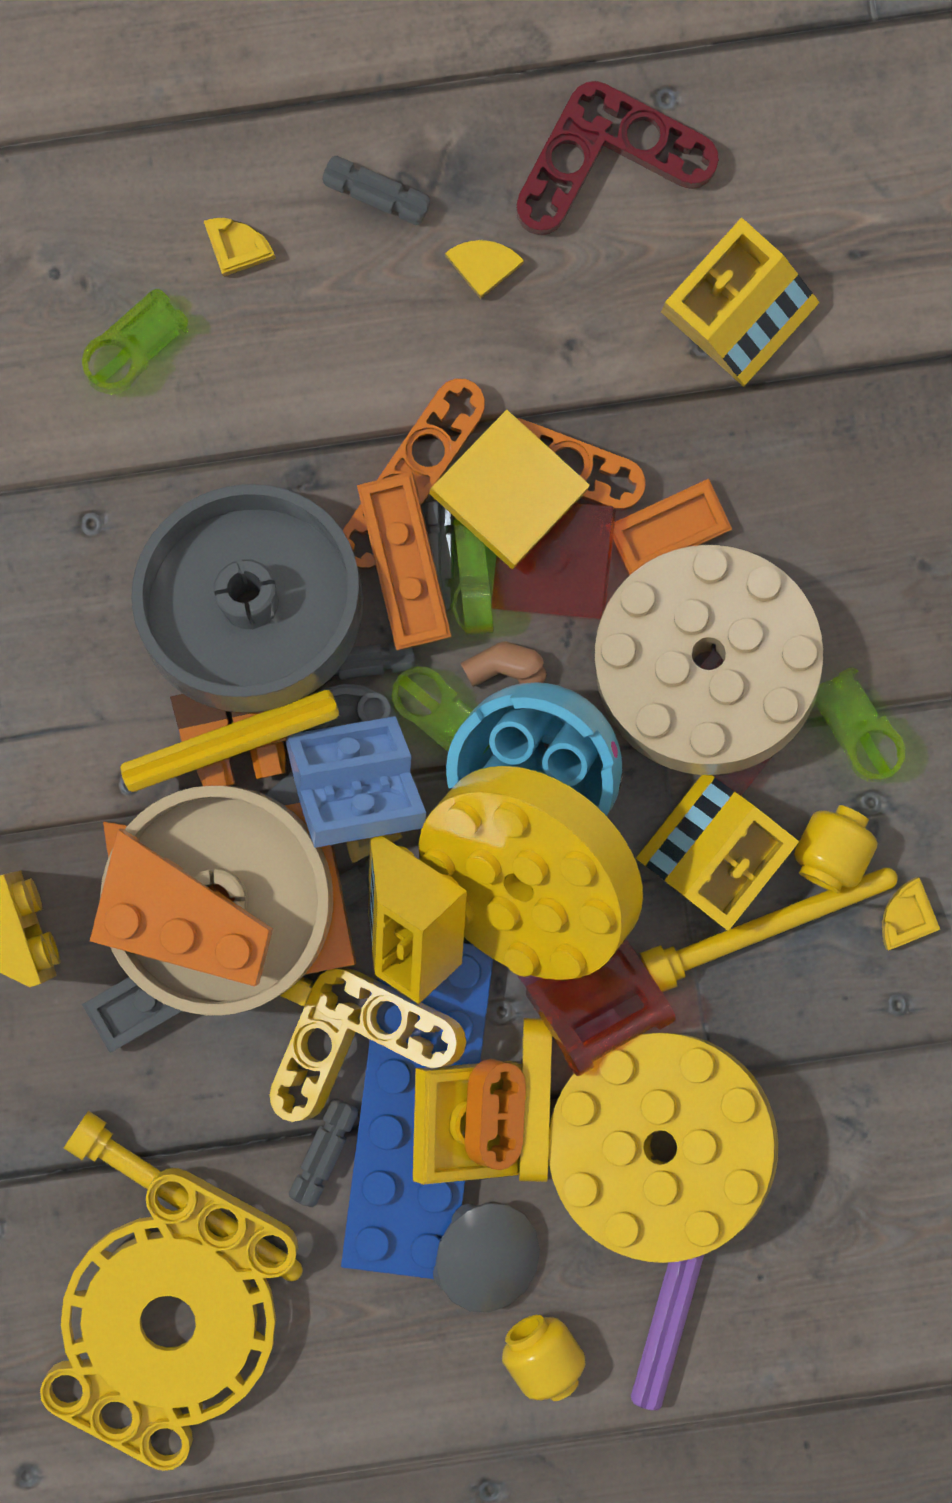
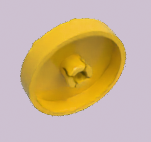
M495 766L474 771L463 777L453 786L429 814L421 829L419 838L420 861L441 874L451 876L462 888L467 890L464 937L480 951L507 966L516 975L523 977L531 975L554 980H569L589 975L599 970L609 961L633 930L639 919L643 902L642 881L636 860L625 839L608 817L590 800L570 786L548 775L512 766Z
M676 1033L641 1034L625 1038L601 1049L583 1063L569 1079L558 1098L550 1122L549 1166L554 1185L564 1207L582 1230L595 1241L620 1255L632 1259L659 1263L679 1262L707 1254L724 1245L738 1235L757 1215L770 1192L776 1174L778 1162L777 1127L773 1111L762 1087L751 1072L730 1053L706 1040ZM659 1130L668 1132L676 1140V1155L670 1162H662L658 1159L652 1160L654 1157L650 1147L652 1134Z

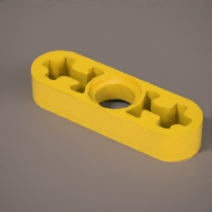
M524 1018L522 1073L525 1077L526 1096L523 1145L519 1156V1181L547 1182L552 1019Z

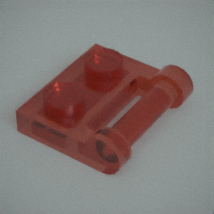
M627 939L623 941L604 966L589 975L569 980L541 978L526 987L527 998L562 1050L569 1067L578 1077L593 1069V1062L655 1026L661 1030L676 1021L671 1005ZM635 995L639 996L644 1004L643 1008L582 1042L574 1031Z

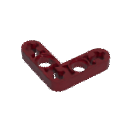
M599 81L586 82L578 86L572 93L520 191L516 204L517 218L521 226L529 233L547 235L556 231L564 222L603 146L688 189L700 188L711 180L719 161L718 151L714 143L706 136L625 93ZM595 96L604 99L603 110L615 118L618 116L620 107L629 111L621 120L617 137L608 134L613 124L610 120L602 116H596L592 122L583 119L585 109L579 105L581 100L590 103ZM645 120L656 126L659 132V141L654 147L648 150H640L630 144L627 138V130L637 121ZM669 133L679 137L675 141L673 148L683 154L689 155L693 148L700 149L703 152L701 162L708 166L707 169L704 171L696 168L691 175L686 174L682 171L684 161L670 152L667 163L657 160L665 150ZM562 144H572L578 147L584 157V162L580 169L573 173H563L557 170L551 159L552 152L556 147ZM544 172L554 183L571 187L568 194H565L562 189L557 187L551 201V209L557 212L554 217L544 215L540 222L531 218L532 207L526 203L529 199L539 201L548 186V181L539 180L538 178Z

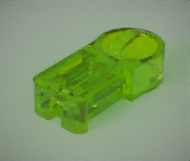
M152 290L107 331L89 342L84 349L82 357L84 377L91 387L101 393L111 395L127 390L136 378L149 367L148 360L150 361L180 334L177 331L179 328L185 334L188 332V318L180 309L176 310L171 305L170 298L162 290ZM109 345L122 348L113 360L98 373L92 375L88 365L91 356L96 350ZM130 358L132 359L129 372L123 379L118 382L105 383Z
M454 519L460 584L453 598V612L456 622L466 633V636L494 633L485 544L459 520ZM460 590L462 593L465 626L459 620L456 610L457 596Z
M419 666L407 669L398 676L393 685L392 699L395 708L401 716L414 722L449 752L456 732L473 710L460 699L456 703L453 701L458 693L449 687L434 670ZM419 673V675L432 678L439 686L440 693H442L441 703L439 704L412 681L409 676ZM400 686L406 689L432 713L422 717V715H416L407 711L402 705L400 696L398 697ZM488 744V746L486 747L484 753H485V752L487 751V749L490 747V744Z
M850 667L840 672L834 679L826 680L819 685L815 703L845 752L854 773L868 782H882L890 779L900 770L905 760L906 748L902 737L893 729L887 717L884 715L877 719L878 713L859 681L853 679L859 671L856 668ZM870 733H881L894 742L897 749V762L892 769L888 767L882 758ZM858 740H860L879 774H874L864 769L859 763L857 747H855Z

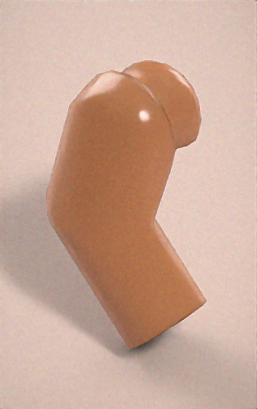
M507 641L497 643L460 663L473 687L500 673L517 679L520 684L544 683L547 677L546 669L543 667L544 660L540 654L533 649Z

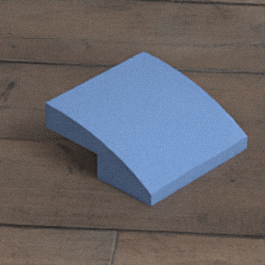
M396 716L299 732L286 737V745L296 789L314 848L422 829L426 820V811L410 773L411 754Z

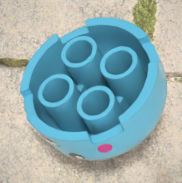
M549 683L516 684L497 691L484 699L470 713L456 732L447 755L446 777L449 789L453 788L463 777L479 769L495 766L520 767L543 773L563 782L590 800L606 816L610 813L617 799L622 780V757L619 743L604 715L590 701L578 693ZM544 743H547V744L550 745L548 749H546V747L544 746Z

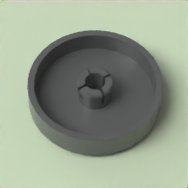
M259 484L234 485L212 490L186 502L171 513L153 532L139 556L134 572L131 595L133 616L140 638L154 665L173 687L196 702L232 712H260L280 708L308 696L326 683L342 666L356 642L361 627L364 605L363 587L353 550L335 520L317 504L300 494L279 487ZM257 591L259 592L258 596L249 602L251 612L249 614L245 603H239L236 600L244 592Z

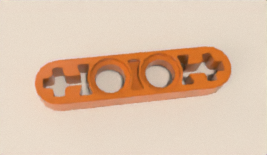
M456 378L446 382L439 388L377 480L412 472L422 506L430 496L431 487L445 474L481 421L485 410V398L481 389L472 381ZM466 391L472 395L470 406L475 411L470 417L463 413L458 415L451 425V430L461 434L456 441H452L442 428L427 423L433 415H436L442 423L450 411V404L445 400L449 394L459 397ZM423 436H434L444 445V457L435 466L424 467L419 465L413 458V445ZM361 504L343 529V533L348 539L353 553L356 545L350 540L351 536L355 532L362 535L368 532ZM366 552L361 559L355 557L359 569H372L376 567L374 555Z

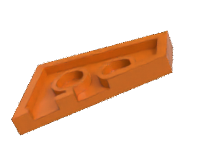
M118 829L90 942L254 987L259 985L273 928L218 891L211 890L184 872L182 867L166 857L163 858L139 842L138 838L126 830Z

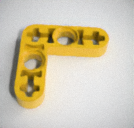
M350 968L327 970L318 977L313 985L271 1085L269 1094L271 1106L280 1118L290 1122L312 1119L320 1114L327 1102L356 1032L429 1068L449 1066L457 1062L465 1051V1032L460 1023L452 1017L423 1003L418 1004L403 993L357 970ZM346 981L345 991L349 995L357 999H368L363 1007L355 1003H339L336 1006L338 996L331 992L333 984H344ZM386 1001L393 1002L401 1011V1024L397 1031L392 1034L385 1033L380 1029L376 1018L379 1007ZM317 1028L328 1033L332 1042L331 1052L323 1061L316 1060L308 1050V1038ZM415 1028L427 1033L439 1032L443 1029L441 1039L448 1044L446 1051H438L432 1054L434 1044L421 1036H410ZM298 1064L305 1069L320 1071V1076L306 1077L308 1070L298 1069ZM304 1082L301 1093L308 1098L307 1104L293 1107L295 1098L289 1094V1088L300 1086Z

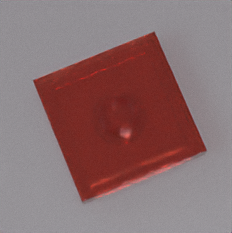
M575 503L513 570L496 556L491 609L601 620L606 608L616 508L613 506Z

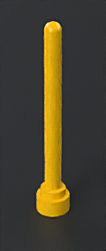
M882 868L864 875L857 886L842 887L839 893L827 890L677 951L674 946L663 950L662 946L659 945L641 952L640 958L655 994L658 995L677 987L676 981L685 978V971L892 889L897 884L898 877L893 869Z
M88 1111L63 1149L80 1160H83L85 1156L94 1162L97 1158H100L148 1190L152 1180L161 1171L112 1140L113 1133L104 1128L107 1122ZM174 1181L166 1182L160 1185L157 1190L159 1198L178 1210L185 1207L188 1203V1193L180 1183ZM219 1209L211 1211L207 1216L209 1230L220 1237H228L238 1229V1221ZM261 1238L256 1244L257 1253L264 1262L275 1264L283 1261L288 1256L287 1253L264 1238ZM295 1259L291 1269L281 1277L287 1281L298 1280L303 1272L301 1263Z

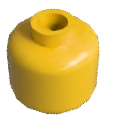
M839 805L835 813L830 811L815 812L794 852L796 861L802 866L799 874L810 882L835 893H839L842 887L857 886L878 845L875 836L866 829L869 819L843 805Z
M532 1315L522 1319L508 1331L505 1337L506 1345L503 1349L502 1361L520 1390L529 1399L559 1401L568 1397L576 1390L579 1385L578 1378L585 1368V1355L563 1322L554 1317Z

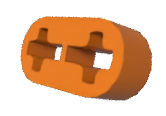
M495 1059L483 1060L474 1067L468 1081L465 1149L469 1158L476 1164L495 1170L507 1169L513 1165L520 1156L523 1145L526 1083L522 1071L514 1064ZM500 1078L503 1079L502 1089H497L494 1091V1094H491V1083H497ZM497 1134L500 1135L499 1145H494L491 1147V1150H488V1140L495 1139Z

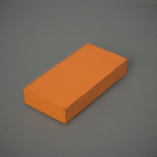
M709 479L606 527L629 576L645 563L662 554L676 549L701 545L732 530Z

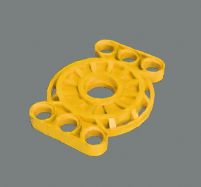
M179 1168L163 1170L150 1183L146 1194V1206L152 1217L139 1218L113 1229L89 1249L75 1268L63 1297L61 1316L64 1348L69 1360L53 1365L46 1374L40 1389L41 1401L45 1408L53 1415L140 1462L161 1471L173 1470L181 1466L187 1459L193 1441L192 1430L189 1425L200 1424L224 1414L249 1393L262 1375L273 1347L276 1324L272 1290L266 1278L280 1277L287 1273L294 1265L298 1252V1239L293 1230L286 1224L188 1171ZM174 1181L185 1187L188 1193V1203L186 1206L179 1210H169L163 1207L157 1198V1190L160 1185ZM221 1208L230 1210L238 1220L237 1231L228 1237H220L213 1234L207 1226V1216L211 1211ZM158 1227L160 1232L151 1233L149 1229ZM134 1232L135 1239L125 1242L113 1253L104 1250L115 1240ZM269 1235L280 1237L288 1247V1256L279 1263L270 1264L264 1262L256 1250V1244L261 1238ZM93 1261L99 1269L93 1276L88 1290L76 1291L83 1272ZM254 1279L258 1287H252L249 1280ZM172 1296L183 1300L189 1305L195 1315L196 1324L191 1338L178 1347L166 1348L152 1342L146 1336L141 1321L143 1309L150 1301L158 1297ZM262 1302L266 1316L265 1336L256 1331L258 1317L256 1304ZM73 1306L82 1308L80 1323L82 1337L74 1340L71 1322ZM250 1350L260 1351L261 1355L256 1367L244 1381L239 1372L244 1367ZM87 1352L89 1359H81L80 1354ZM62 1375L76 1378L82 1386V1397L75 1402L68 1403L59 1400L52 1389L54 1379ZM228 1387L233 1391L222 1402L203 1409L202 1402L214 1397L224 1388ZM110 1402L123 1403L132 1413V1422L129 1426L122 1429L109 1427L102 1418V1408ZM188 1406L189 1413L183 1414L180 1407ZM164 1428L175 1431L181 1439L182 1448L173 1455L158 1453L151 1444V1435L155 1431Z

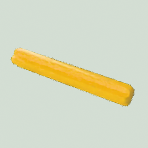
M323 690L286 706L265 711L127 761L120 766L121 775L127 789L135 792L334 720L339 716V709L333 693L330 690Z

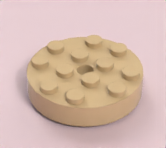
M720 545L685 547L662 554L645 563L634 571L613 594L601 617L596 636L595 667L597 685L606 713L615 728L633 748L660 765L684 773L698 775L733 773L755 766L772 757L783 749L803 727L811 713L819 690L823 667L822 635L817 617L805 594L784 571L758 555L734 547ZM716 644V654L720 655L723 659L722 665L712 670L698 667L693 661L694 658L702 652H712L713 646Z
M201 786L178 791L163 797L142 811L126 827L125 830L138 838L139 842L163 858L166 857L183 868L184 872L205 886L210 887L212 884H219L224 887L230 897H235L234 903L273 928L260 983L255 987L110 947L120 966L142 990L163 1004L178 1010L200 1015H228L248 1011L273 1000L294 986L307 973L321 952L328 936L333 913V886L328 862L322 848H314L307 825L294 812L275 799L257 791L233 786ZM111 851L110 856H109V858H108V860H107V863H106V866H105V870H104V874H103V877H102V885H101L100 898H101V894H102V890H103V886H104V882H105V878H106V874H107V870H108V866H109V862H110V858H111L112 851Z

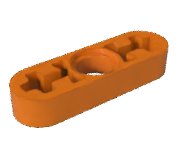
M517 418L539 439L544 438L552 441L549 448L554 453L562 449H572L578 452L584 464L583 471L579 476L585 481L588 480L591 474L593 458H597L605 462L599 469L600 473L615 477L619 469L629 472L628 482L635 486L633 494L624 492L618 500L609 496L611 487L608 484L595 480L594 491L587 490L581 497L582 499L616 511L629 509L640 500L645 490V477L643 471L635 462L524 419Z

